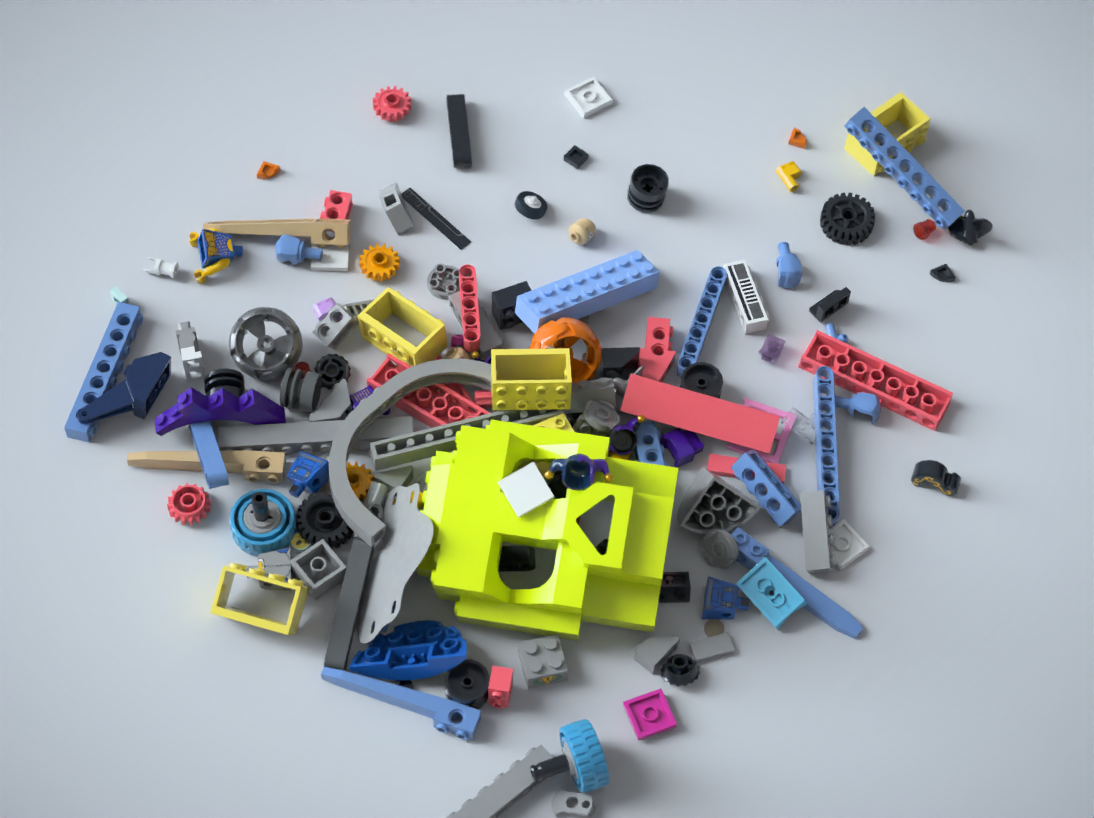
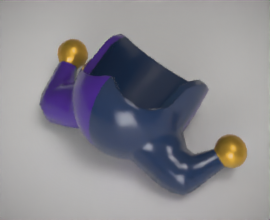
M580 453L573 454L568 458L553 460L549 471L545 472V477L552 479L556 471H562L563 484L567 488L577 491L586 490L592 486L596 472H602L605 475L604 480L606 482L613 480L606 460H591L588 456Z

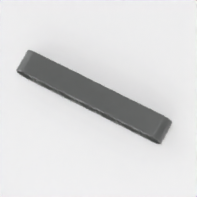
M354 538L325 655L324 667L345 671L374 552V546H369L363 539Z

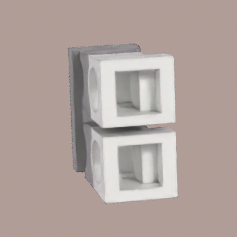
M189 321L179 323V330H176L186 379L189 381L205 378L195 327L191 328Z

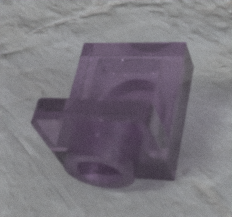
M768 333L762 348L758 352L762 356L761 359L769 363L772 360L777 362L786 341Z

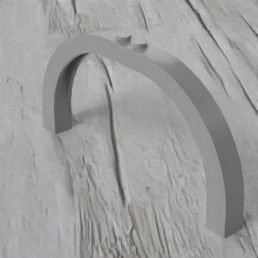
M453 358L433 360L415 365L395 375L382 386H378L368 398L362 399L359 405L342 422L332 442L329 455L330 489L341 517L369 546H374L386 535V525L360 502L349 483L346 472L347 461L357 438L371 423L396 402L420 388L441 383H463L481 387L492 392L491 364L470 359Z

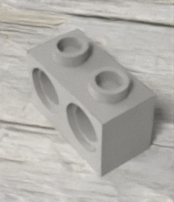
M336 304L329 309L327 316L317 323L313 333L327 347L335 350L359 321L344 307ZM343 315L342 320L339 322V317ZM330 329V334L326 336L327 331Z

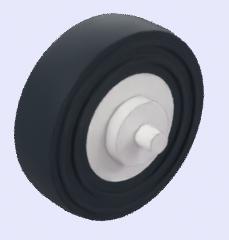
M523 191L519 193L515 200L516 210L529 219H541L547 211L546 201L534 192Z

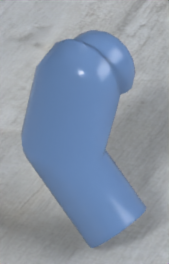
M833 323L825 326L827 335L844 343L848 342L846 334L842 333L839 335L836 333Z

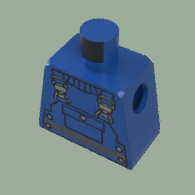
M300 451L287 474L288 479L293 484L289 493L295 498H299L303 491L315 494L329 480L328 460Z
M708 577L702 619L732 620L735 617L736 609L748 611L749 598L738 597L739 586Z

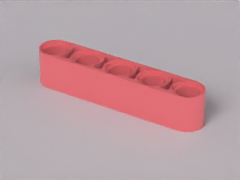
M466 264L459 269L463 346L466 351L474 352L480 348L477 280L475 268L472 265Z

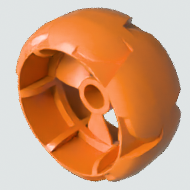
M563 317L556 322L553 320L546 322L534 333L529 349H548L550 345L552 349L569 348L572 383L593 379L596 373L595 370L601 364L602 349L596 334L587 324L575 318ZM580 338L587 347V351L583 353L581 361L573 358L574 353L571 348Z

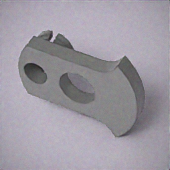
M563 786L556 791L552 799V810L556 817L563 813L588 817L596 811L592 795L568 792ZM577 799L578 805L575 808H568L567 803L569 800Z

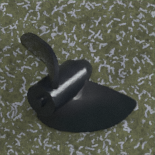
M967 210L964 217H958L948 227L951 236L957 240L964 242V244L973 245L978 243L979 238L992 230L993 224L987 219L975 218L974 212Z

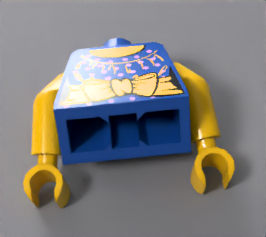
M212 228L209 230L202 229L199 235L196 232H191L189 235L190 245L192 247L198 246L201 266L205 269V271L196 270L194 272L198 284H203L206 281L207 275L211 276L230 266L234 257H242L243 247L233 245L230 234H225Z

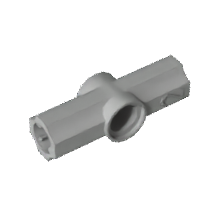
M371 482L363 505L368 510L371 509L372 514L378 519H381L383 516L382 505L388 488L382 483ZM354 532L353 538H359V539H361V538Z

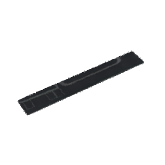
M408 188L401 193L407 203L460 250L471 243L466 236L412 188Z

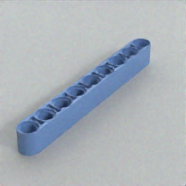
M821 366L817 369L813 379L817 491L824 490L832 500L831 507H828V515H831L833 518V527L840 516L834 374L831 368ZM823 462H827V463H829L831 466H827V465H825Z

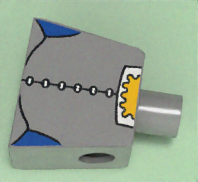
M290 548L259 554L258 565L247 566L246 570H250V568L266 571L268 576L269 573L285 576V580L288 581V579H292ZM259 580V585L262 589L292 591L291 588Z

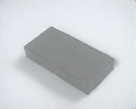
M728 632L689 643L696 663L734 653V647Z

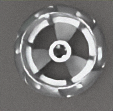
M273 307L251 309L241 315L231 329L229 335L230 355L236 366L252 378L274 380L283 377L289 367L294 368L301 357L303 340L300 329L295 321L282 310ZM264 321L277 323L285 330L287 335L278 337L275 340L271 336L265 335ZM249 331L252 335L259 338L257 341L259 349L247 358L243 349V339ZM271 341V347L264 349V343H269ZM276 350L285 353V357L279 363L272 366L263 365L265 355H272Z

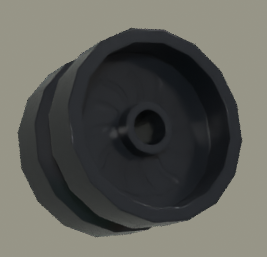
M697 362L689 365L683 371L680 388L720 399L723 377L719 369L712 364Z
M465 659L459 665L448 670L445 675L446 698L475 709H480L488 700L490 675L486 667L478 661Z

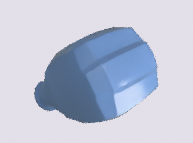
M284 234L275 245L277 260L281 263L290 261V266L303 263L305 258L322 260L323 249L307 247L305 241H301L294 236Z
M781 242L778 244L780 256L776 259V265L779 270L778 286L784 289H791L799 285L803 271L797 256L790 252L789 243Z
M853 393L851 398L834 395L835 407L848 409L850 416H853L854 410H857L860 413L871 415L872 425L878 420L881 413V404L878 396L870 393Z

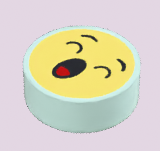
M300 533L294 534L291 540V547L294 551L301 553L310 548L311 544L306 543L305 539L301 538Z

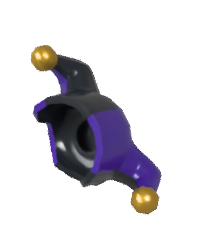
M639 415L637 418L631 419L626 425H619L609 432V452L612 451L617 455H627L635 449L637 444L636 432L640 424L645 421L644 415Z

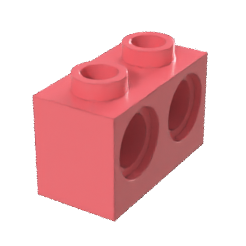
M330 190L329 197H326L324 202L325 211L321 212L320 218L349 220L353 205L352 193Z
M498 666L492 667L488 688V705L498 709L509 708L513 686V669Z

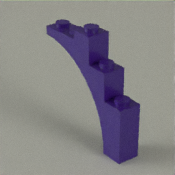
M191 387L177 396V404L155 418L156 434L163 436L185 425L212 420H232L254 425L286 423L285 408L254 389L238 398L223 388L207 397Z

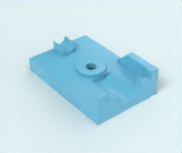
M766 557L736 583L777 630L781 628V625L786 622V619L793 612L807 604L805 599ZM770 591H774L773 596L769 595Z

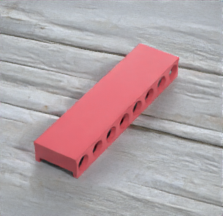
M819 330L816 331L798 365L799 368L813 375L816 374L819 367L827 366L833 371L835 385L854 394H874L878 396L882 407L935 432L951 403L953 392Z
M388 353L382 365L371 378L367 379V387L370 385L375 390L378 386H382L392 377L412 366ZM442 384L420 388L404 396L394 404L395 407L431 428L490 413Z
M630 374L620 409L621 412L635 416L644 415L649 420L769 454L780 416L635 374Z

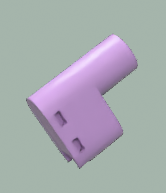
M327 298L313 305L315 308L314 312L319 321L323 320L327 316L329 309L336 305L333 298ZM343 315L339 317V322L342 320Z

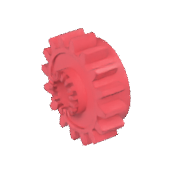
M387 86V90L381 88L380 93H375L373 111H376V116H380L381 120L397 122L400 119L403 120L405 115H409L411 97H409L408 92L403 93V88L397 90L396 86L393 89Z
M186 483L184 486L179 485L177 490H172V496L168 497L169 503L167 508L170 517H174L176 523L181 520L182 525L189 522L190 526H192L193 521L199 524L200 518L206 519V512L211 511L209 493L204 492V487L199 488L196 484L189 485Z

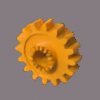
M376 243V247L373 248L369 245V250H363V255H360L359 266L362 274H366L367 279L371 278L373 281L383 282V280H390L392 275H396V270H399L400 257H398L397 251H393L392 246L386 248V244H383L382 247H379V244Z
M347 462L346 472L351 488L360 501L365 500L371 482L375 481L374 474L371 473L370 468L366 469L365 464L358 466V462H355L351 466L350 462Z

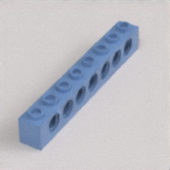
M865 107L860 109L844 125L848 133L854 136L860 145L872 155L873 159L879 162L885 171L897 181L898 185L909 193L911 199L916 201L923 211L934 219L937 226L945 231L965 212Z
M122 302L117 303L64 429L67 437L90 442L91 437L96 434L98 421L81 424L78 421L77 412L116 386L117 375L123 370L125 356L127 357L130 353V344L136 339L138 325L141 326L143 322V315L139 306Z

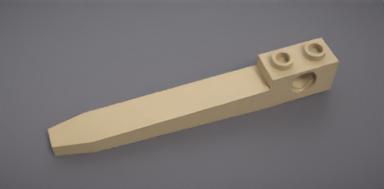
M347 219L233 220L205 222L203 224V229L215 228L229 234L280 236L285 234L311 237V244H317V247L335 245L337 248H344L351 242V220ZM327 230H332L335 233V237H330L327 234Z
M144 451L128 453L127 456L128 466L148 469L203 471L197 451ZM220 451L227 473H244V479L250 482H284L286 468L285 452Z

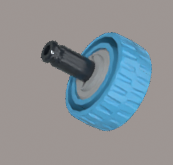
M256 489L247 492L235 502L229 517L230 530L236 545L247 554L257 557L262 553L287 548L296 533V514L293 505L287 497L275 490Z
M587 719L575 721L560 728L559 736L563 755L530 766V772L534 781L568 771L581 793L599 789L609 783L608 767L600 741L593 726Z

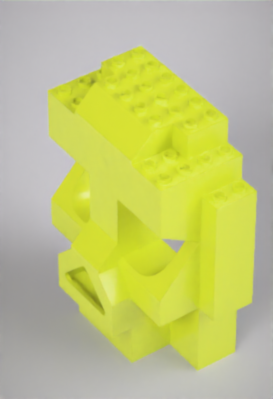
M492 419L490 425H486L485 429L461 425V431H457L455 439L457 451L454 450L453 453L436 451V456H432L431 471H427L426 474L428 489L427 491L424 490L422 496L424 511L420 510L433 523V537L416 571L419 576L431 577L433 589H435L439 599L456 601L454 613L459 622L543 636L558 634L559 638L579 641L582 621L654 633L679 468L608 457L610 437ZM579 453L588 456L591 460H606L610 474L613 476L611 482L604 480L605 475L602 472H596L593 485L586 490L577 491L567 488L566 498L551 499L520 518L517 517L498 485V481L516 472L517 468L526 461L534 460L552 463L555 459L568 458L573 454ZM601 501L614 503L608 547L605 555L598 553L576 523L578 517ZM503 542L557 550L551 578L539 588H508L504 585L498 574Z

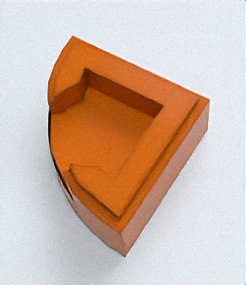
M793 128L788 144L805 149L806 138L799 129Z
M263 161L256 175L257 179H269L276 176L280 172V166Z

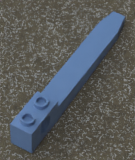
M737 527L731 536L735 539L739 550L736 561L751 570L766 557L805 599L807 604L802 606L804 609L836 631L853 639L857 638L863 627L848 611L771 556L768 548L742 529Z
M324 667L321 673L323 680L334 685L434 719V728L439 732L455 734L456 737L462 740L469 739L473 741L481 721L480 710L439 696L338 669ZM455 718H459L462 720L460 723L452 722V720Z

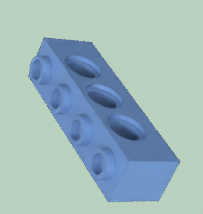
M654 421L641 423L636 432L637 444L634 449L636 461L668 466L667 461H663L662 457L664 456L663 444H659V428L655 427Z
M755 450L745 452L731 466L735 476L742 480L747 486L746 488L749 493L757 498L760 506L767 510L772 520L780 527L789 524L801 512V504ZM777 500L780 503V508L777 506Z

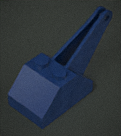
M158 352L134 359L132 364H128L124 371L125 380L85 407L79 409L77 412L79 423L88 424L129 411H133L135 416L145 419L171 376V356Z

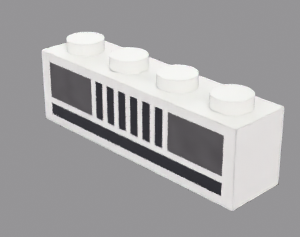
M745 259L724 264L723 268L727 272L725 283L744 333L749 334L766 330L770 318L768 311L764 310L762 296L758 295L757 283L751 277V267L747 266Z

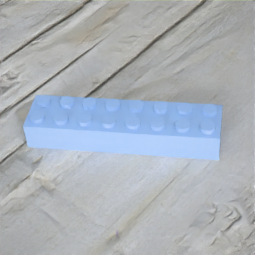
M636 250L518 295L515 314L535 333L543 324L550 320L556 322L563 317L580 319L656 289L660 271Z

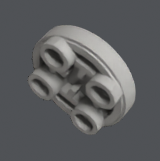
M437 264L427 278V286L430 293L439 299H449V295L460 291L459 269L450 265Z

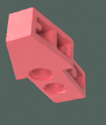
M648 317L645 348H640L638 369L641 366L644 367L641 376L663 382L674 364L676 351H672V342H669V337H673V326H670V319Z

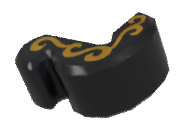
M923 460L915 464L911 482L914 485H919L928 481L945 495L953 496L958 492L961 477L956 472L949 473L946 466L938 461Z

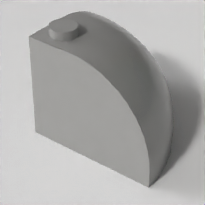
M702 467L681 501L677 513V522L680 526L701 534L715 529L728 532L749 521L761 507L734 486L705 467Z

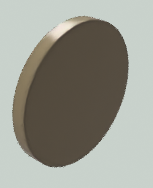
M710 619L705 623L704 631L709 637L723 634L724 625L717 619Z

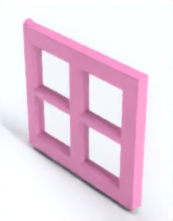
M745 398L743 406L775 414L787 420L782 434L775 433L774 440L778 441L773 455L755 450L764 462L778 464L793 424L798 417ZM728 442L726 447L741 454L754 450Z

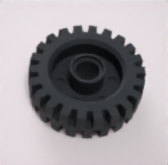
M841 193L840 196L836 194L825 202L821 212L820 226L823 228V233H827L826 237L829 239L833 237L832 241L835 243L839 240L841 245L846 242V245H851V242L856 245L859 241L862 243L869 237L874 227L875 213L869 201L866 202L864 197L859 199L860 195L858 194L853 197L852 193H848V196L845 193Z
M323 491V495H320V492H316L314 497L311 494L308 496V500L304 499L302 505L298 507L296 514L297 531L300 533L301 538L305 539L306 543H310L313 546L324 539L332 549L333 546L339 548L340 543L344 545L347 539L351 538L354 531L341 517L334 503L332 493L328 495L327 491ZM328 519V520H330V521H328V522H323L322 520Z

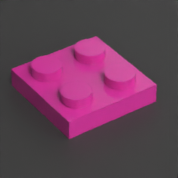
M662 689L623 702V707L638 741L677 727Z

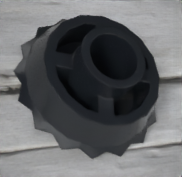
M338 354L322 356L314 368L316 373L322 374V387H326L328 390L332 389L335 384H339L342 379L348 382V378L351 376V367L348 365V361Z
M676 654L668 658L666 663L663 664L661 676L670 685L678 687L681 685L687 686L698 679L700 667L688 655Z

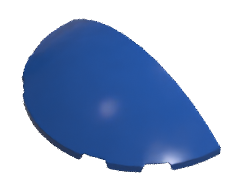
M414 621L395 626L394 632L385 636L382 633L377 635L369 642L367 649L363 652H357L349 669L362 675L386 680L428 678L446 672L467 659L468 647L466 640L462 638L461 632L454 626L445 627L440 621Z

